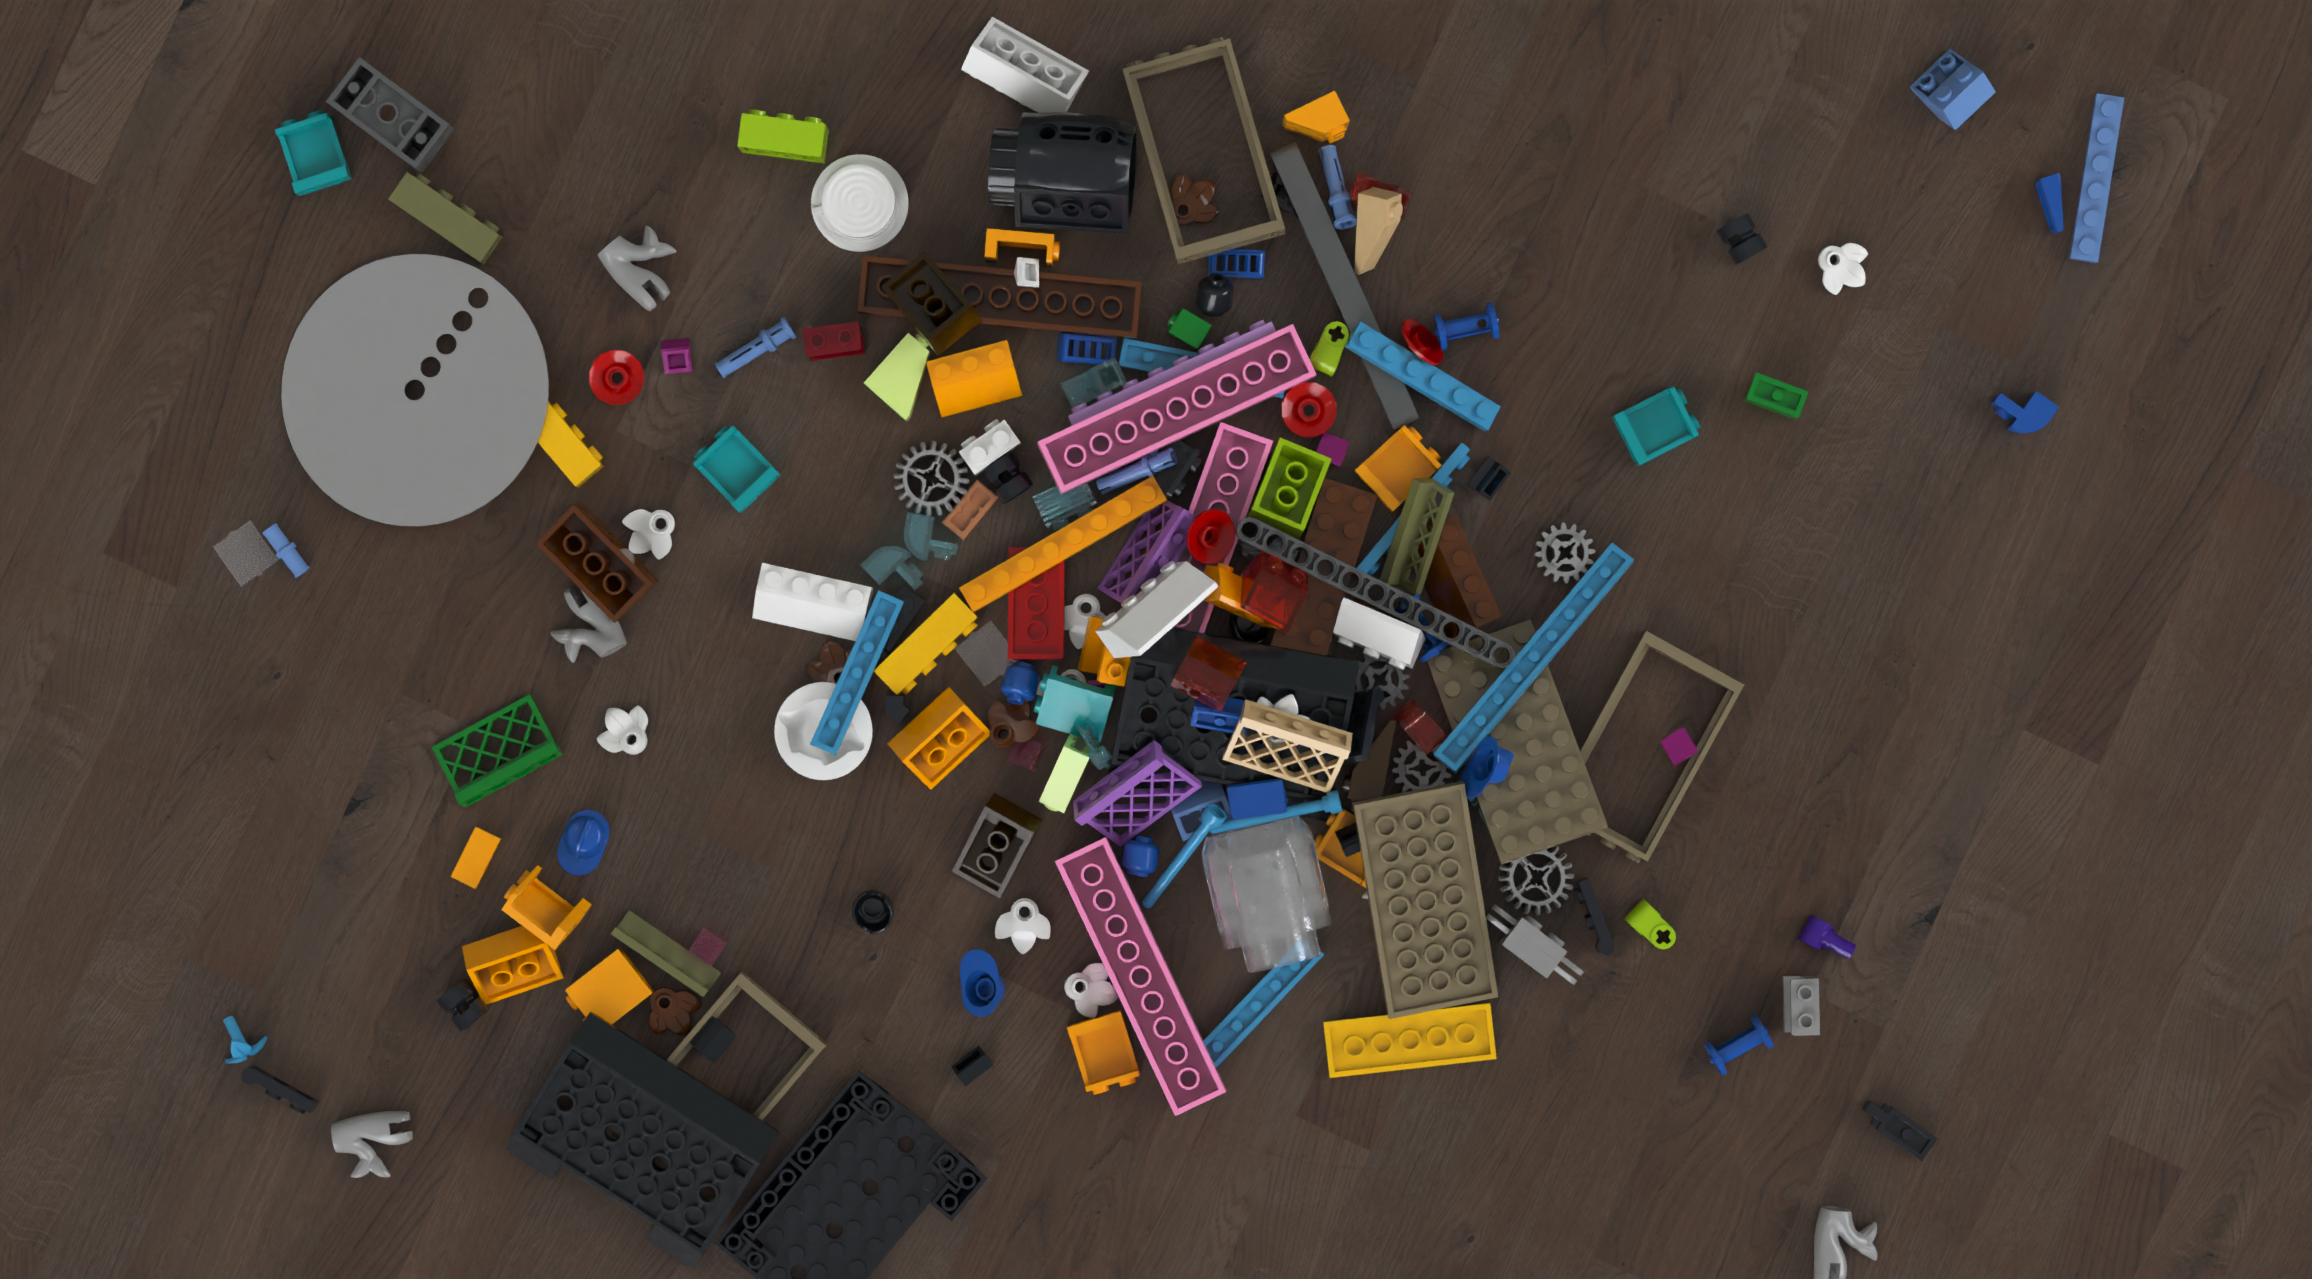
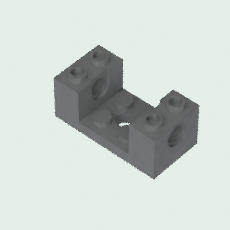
M360 57L326 100L329 105L421 174L455 130L449 123ZM386 106H393L395 108L396 115L391 121H384L381 118V111Z

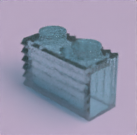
M1088 483L1063 494H1060L1057 486H1054L1032 497L1046 528L1052 526L1054 530L1068 525L1067 519L1075 515L1081 518L1088 514L1097 505Z

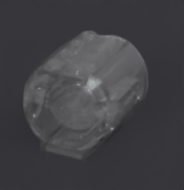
M1301 817L1285 818L1206 837L1201 857L1223 948L1242 947L1248 973L1282 967L1321 956L1315 930L1331 925L1332 921L1312 832Z

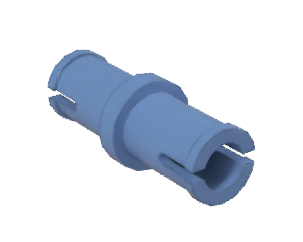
M277 523L262 533L277 552L276 557L284 561L295 578L310 569L295 548L297 546L295 543H290Z

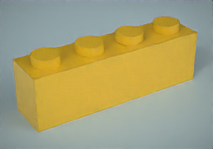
M548 401L546 418L538 443L574 486L579 488L604 467L600 462L603 457L593 445L589 448L582 441L585 435L575 424L570 427L564 420L567 414L556 402L552 405Z
M955 593L952 594L874 672L896 695H899L901 692L905 695L908 694L917 685L914 680L921 673L926 676L937 666L934 660L941 653L947 656L957 646L955 640L961 634L966 637L978 626L975 623L978 617Z

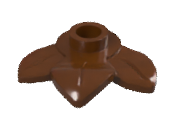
M1184 172L1175 178L1170 188V194L1179 225H1187L1192 221L1205 224L1212 221L1218 215V209L1210 204L1215 191L1213 181L1201 180L1192 184L1190 178ZM1186 206L1189 212L1187 215L1182 216L1178 213V208Z
M828 640L821 649V660L807 663V671L812 680L816 683L830 682L837 684L835 679L838 675H841L852 650L845 653L838 643Z
M998 700L991 705L988 711V720L992 726L989 736L991 742L996 747L1005 749L1012 746L1015 742L1026 743L1036 736L1040 725L1036 724L1035 721L1029 720L1031 708L1028 701H1024L1023 705L1011 704L1007 708ZM1003 731H1008L1006 739L1000 738Z
M668 987L657 988L650 996L652 1010L648 1016L649 1027L657 1036L662 1034L667 1028L677 1035H688L691 1030L689 1014L702 1007L700 1000L687 990L674 992ZM661 998L669 999V1003L666 1006H661L659 1001Z

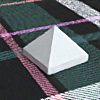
M1017 258L1014 270L1017 286L1039 287V259Z

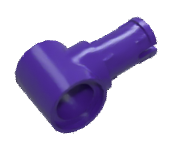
M1810 914L1798 940L1819 951L1820 949H1829L1849 959L1854 953L1856 945L1835 934V930L1831 929L1832 925Z

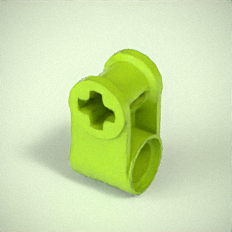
M1338 321L1328 324L1324 328L1309 358L1314 369L1331 377L1338 366L1342 356L1341 353L1349 337V330L1345 324ZM1336 327H1340V333L1343 335V338L1333 342L1331 340L1332 335L1328 332L1330 329L1334 330Z
M1644 899L1625 916L1624 919L1657 948L1668 949L1675 943L1676 934L1673 928ZM1658 930L1662 932L1669 931L1667 936L1670 940L1667 943L1664 941L1657 943L1658 935L1656 932Z

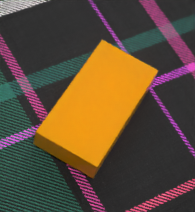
M476 826L451 877L477 889L501 838Z

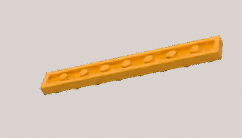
M1151 476L961 586L959 589L971 610L976 612L1166 502L1167 499L1154 476Z

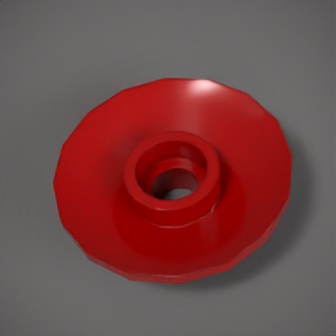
M1414 319L1405 320L1402 323L1401 329L1407 342V350L1431 365L1441 363L1444 355L1434 335L1420 322Z
M610 350L601 354L593 362L589 371V384L593 393L601 401L610 405H623L633 401L640 394L644 385V371L641 363L632 354L623 350ZM616 373H620L623 376V380L620 383L613 382V376Z
M1303 382L1293 387L1285 395L1282 402V417L1285 425L1294 434L1302 437H1316L1324 434L1333 425L1337 415V404L1332 393L1326 387L1315 382ZM1307 405L1314 408V413L1310 416L1305 415L1303 412L1304 407Z
M1210 509L1201 512L1189 526L1186 538L1187 548L1192 558L1202 564L1211 565L1220 562L1233 547L1235 528L1230 516L1221 510Z

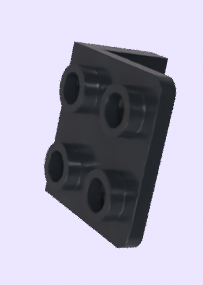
M1181 440L1165 446L1162 450L1163 452L1168 448H1172L1174 450L1172 453L1175 452L1177 455L1178 464L1163 469L1154 476L1168 500H1171L1173 496L1177 498L1180 496L1187 485L1183 481L1188 472L1193 475L1202 462V459L1199 457L1201 451L1197 448L1193 449Z

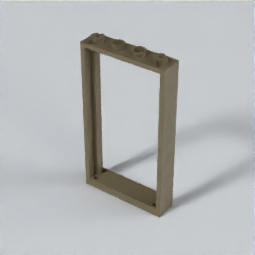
M1223 37L1214 38L1207 42L1208 45L1198 48L1196 45H1189L1182 48L1180 53L1170 55L1169 52L1161 53L1154 56L1152 61L1143 63V60H1137L1128 63L1127 68L1122 69L1178 265L1285 234L1284 223L1230 38L1226 40ZM1223 56L1270 222L1184 246L1137 80Z
M1643 631L1579 748L1584 763L1588 760L1649 647L1725 688L1727 691L1696 746L1699 752L1688 760L1642 846L1608 827L1593 832L1602 837L1600 843L1615 850L1616 846H1619L1626 850L1624 856L1637 863L1641 859L1648 862L1744 687V684L1648 631Z
M741 972L667 1060L677 1066L692 1049L693 1045L690 1042L712 1017L717 1019L743 989L810 1046L753 1114L763 1120L825 1048L827 1043L749 976ZM611 1125L610 1128L614 1130L612 1136L616 1139L620 1138L621 1132L619 1128ZM656 1156L654 1158V1164L659 1169H666L668 1167V1161L664 1156Z

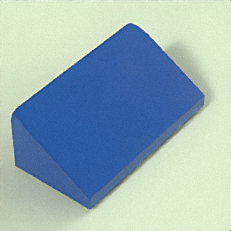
M1198 692L1195 696L1190 726L1233 733L1245 700ZM1243 727L1242 731L1245 735L1247 732V728Z
M1282 778L1227 785L1232 820L1287 812L1288 799Z

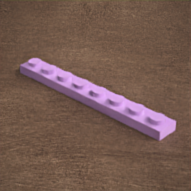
M1261 320L1249 326L1250 332L1241 336L1239 332H1235L1223 338L1225 343L1214 347L1213 343L1199 349L1200 355L1189 359L1188 355L1173 361L1174 367L1166 371L1162 367L1155 369L1147 374L1148 379L1140 383L1137 379L1129 381L1122 385V391L1114 395L1112 391H1108L1096 397L1097 403L1087 406L1086 402L1071 409L1073 414L1069 415L1068 419L1073 426L1276 332L1272 321L1265 324L1264 320Z

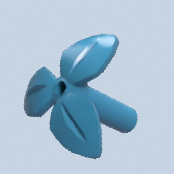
M233 1016L226 1017L223 1020L232 1038L230 1051L233 1056L230 1059H225V1063L243 1062L247 1060V1056L257 1054L265 1045L268 1038L266 1035L255 1045H249L246 1043Z

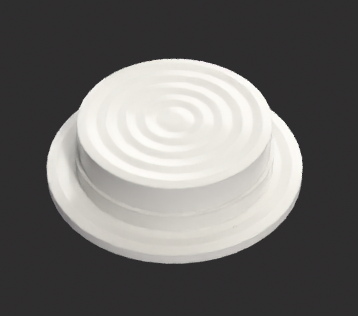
M863 154L840 158L826 167L818 177L811 197L812 215L823 236L839 248L853 252L872 251L893 240L905 223L909 207L907 189L898 172L882 159Z
M817 682L799 688L784 701L776 717L774 734L781 757L794 771L811 779L831 780L850 773L864 760L871 745L873 734L872 721L869 711L862 700L858 705L836 756L810 745L836 687L835 683Z

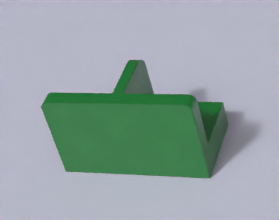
M1756 372L1743 401L1796 420L1800 417L1808 391Z

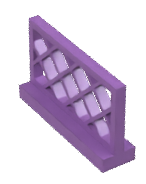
M1168 500L1145 513L1097 589L1120 603L1132 595L1136 596L1142 591L1140 588L1142 584L1161 574L1160 569L1165 564L1171 561L1176 563L1187 547L1188 528L1195 518L1193 514ZM1162 505V514L1156 516V513ZM1162 523V529L1155 532V526ZM1147 531V537L1141 540L1142 535ZM1147 547V553L1140 556L1141 549ZM1132 555V561L1126 564L1127 559ZM1132 570V577L1125 580L1126 573ZM1117 578V585L1110 588L1113 581Z
M1153 740L1073 801L1074 820L1082 826L1088 823L1121 847L1126 841L1132 839L1201 788V780L1162 752V746ZM1163 765L1170 769V773L1154 774ZM1170 781V788H1154V782ZM1174 781H1187L1189 783L1185 788H1173ZM1140 782H1150V789H1134V787ZM1149 796V803L1133 804V797ZM1153 796H1169V799L1164 803H1153ZM1120 797H1130L1129 804H1113V802ZM1133 811H1149V814L1144 818H1133ZM1100 812H1109V819H1097L1095 816ZM1113 812H1129V818L1113 819ZM1129 826V829L1121 835L1113 831V827Z

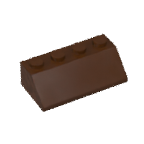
M582 502L573 504L535 543L614 623L641 601L659 582L650 570Z
M1456 514L1447 518L1424 587L1435 608L1478 628L1502 616ZM1433 525L1427 527L1428 533L1432 531ZM1423 542L1420 543L1418 548L1420 558L1423 557L1425 552ZM1448 622L1444 626L1447 637L1453 638L1457 634V627L1452 622Z

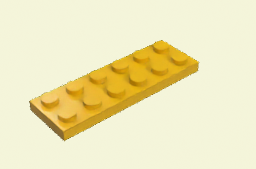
M1490 1003L1447 1007L1389 1019L1386 1014L1323 1022L1330 1078L1497 1059Z

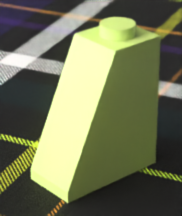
M909 333L864 382L868 388L906 421L911 417L927 366L926 362L930 356V352L926 349L928 344L919 334L913 337Z
M1072 734L1069 735L1041 795L1040 803H1043L1049 810L1065 813L1097 742Z

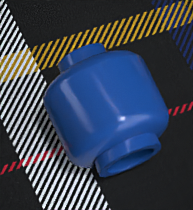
M1018 661L1006 668L1001 683V691L1008 696L1007 701L1023 705L1024 701H1031L1036 697L1040 683V675L1036 672V667Z
M1136 835V840L1125 842L1121 864L1127 869L1126 873L1148 877L1149 873H1154L1157 870L1160 847L1152 843L1153 838Z

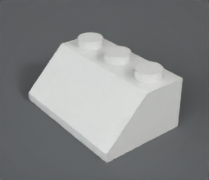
M1343 598L1333 630L1334 635L1338 637V643L1349 648H1353L1354 645L1364 648V654L1378 659L1381 655L1390 659V665L1404 670L1405 666L1413 668L1426 639L1421 629L1346 598Z

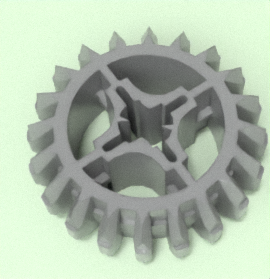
M936 441L931 442V449L927 450L925 442H921L920 447L922 451L917 452L916 448L911 446L910 450L914 454L911 458L905 453L901 455L907 463L906 465L896 464V467L903 470V473L894 474V479H902V483L896 484L894 487L895 490H905L904 493L899 495V499L910 498L906 504L908 509L914 503L917 504L916 514H920L922 508L926 507V516L930 517L932 515V508H936L938 516H941L943 514L941 506L945 505L947 510L951 512L953 508L949 502L952 499L957 504L961 502L956 497L957 492L962 495L966 494L967 491L959 487L960 483L969 484V479L961 478L960 474L968 473V468H958V465L962 464L964 459L962 457L955 461L952 459L957 453L955 449L946 454L947 444L943 443L939 451L936 450ZM936 456L928 469L921 470L912 467L923 457ZM944 459L953 468L954 483L941 477L940 471ZM935 470L936 478L945 484L937 483L928 487L927 480L923 476L918 475V473L925 475ZM909 474L922 481V490L919 498L912 493L909 487ZM936 488L950 491L946 497L939 501L927 502L931 492Z
M1557 845L1553 846L1550 851L1545 849L1534 853L1543 854L1551 859V861L1541 867H1534L1526 856L1511 861L1509 867L1500 865L1499 869L1507 871V876H1499L1498 880L1502 882L1507 881L1508 884L1502 886L1500 890L1501 892L1510 890L1511 894L1505 900L1510 902L1516 898L1517 901L1513 906L1515 909H1519L1523 903L1525 904V914H1529L1531 906H1534L1535 915H1540V906H1544L1546 913H1551L1549 905L1551 902L1559 908L1561 904L1557 898L1560 896L1565 900L1568 899L1569 896L1562 891L1564 888L1573 889V885L1565 883L1566 879L1574 878L1572 873L1565 874V869L1571 868L1572 863L1562 864L1561 861L1567 857V854L1561 853L1557 857L1555 855L1559 849ZM1520 863L1525 871V879L1519 886L1515 887L1513 875L1517 864ZM1527 866L1537 873L1539 870L1544 871L1540 879L1545 889L1542 885H1537L1536 882L1533 885L1529 883L1532 875ZM1557 867L1559 881L1553 892L1547 883V877ZM1536 887L1547 898L1534 901L1524 898L1521 894Z

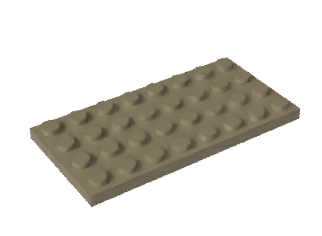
M1530 619L1489 635L1509 644L1513 648L1516 657L1536 632ZM1481 637L1468 641L1469 647L1474 651L1479 650L1482 647ZM1455 647L1442 650L1441 654L1438 656L1434 655L1427 660L1452 732L1507 667H1494ZM1498 647L1493 654L1495 661L1498 663L1505 662L1508 656L1506 649L1503 647ZM1547 665L1488 735L1495 738L1500 747L1514 754L1505 780L1500 783L1488 784L1480 795L1477 796L1501 865L1608 827ZM1473 753V754L1469 757V759L1464 763L1465 767H1466L1467 763L1470 761V759L1472 758V756L1474 755V753Z
M1460 781L1353 802L1389 1019L1497 998L1498 991L1464 782Z

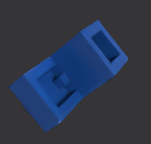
M2037 391L2031 393L2022 407L2002 393L1997 394L1990 403L1995 407L1993 411L2004 420L2012 419L2006 429L2016 434H2028L2040 430L2048 424L2059 406Z

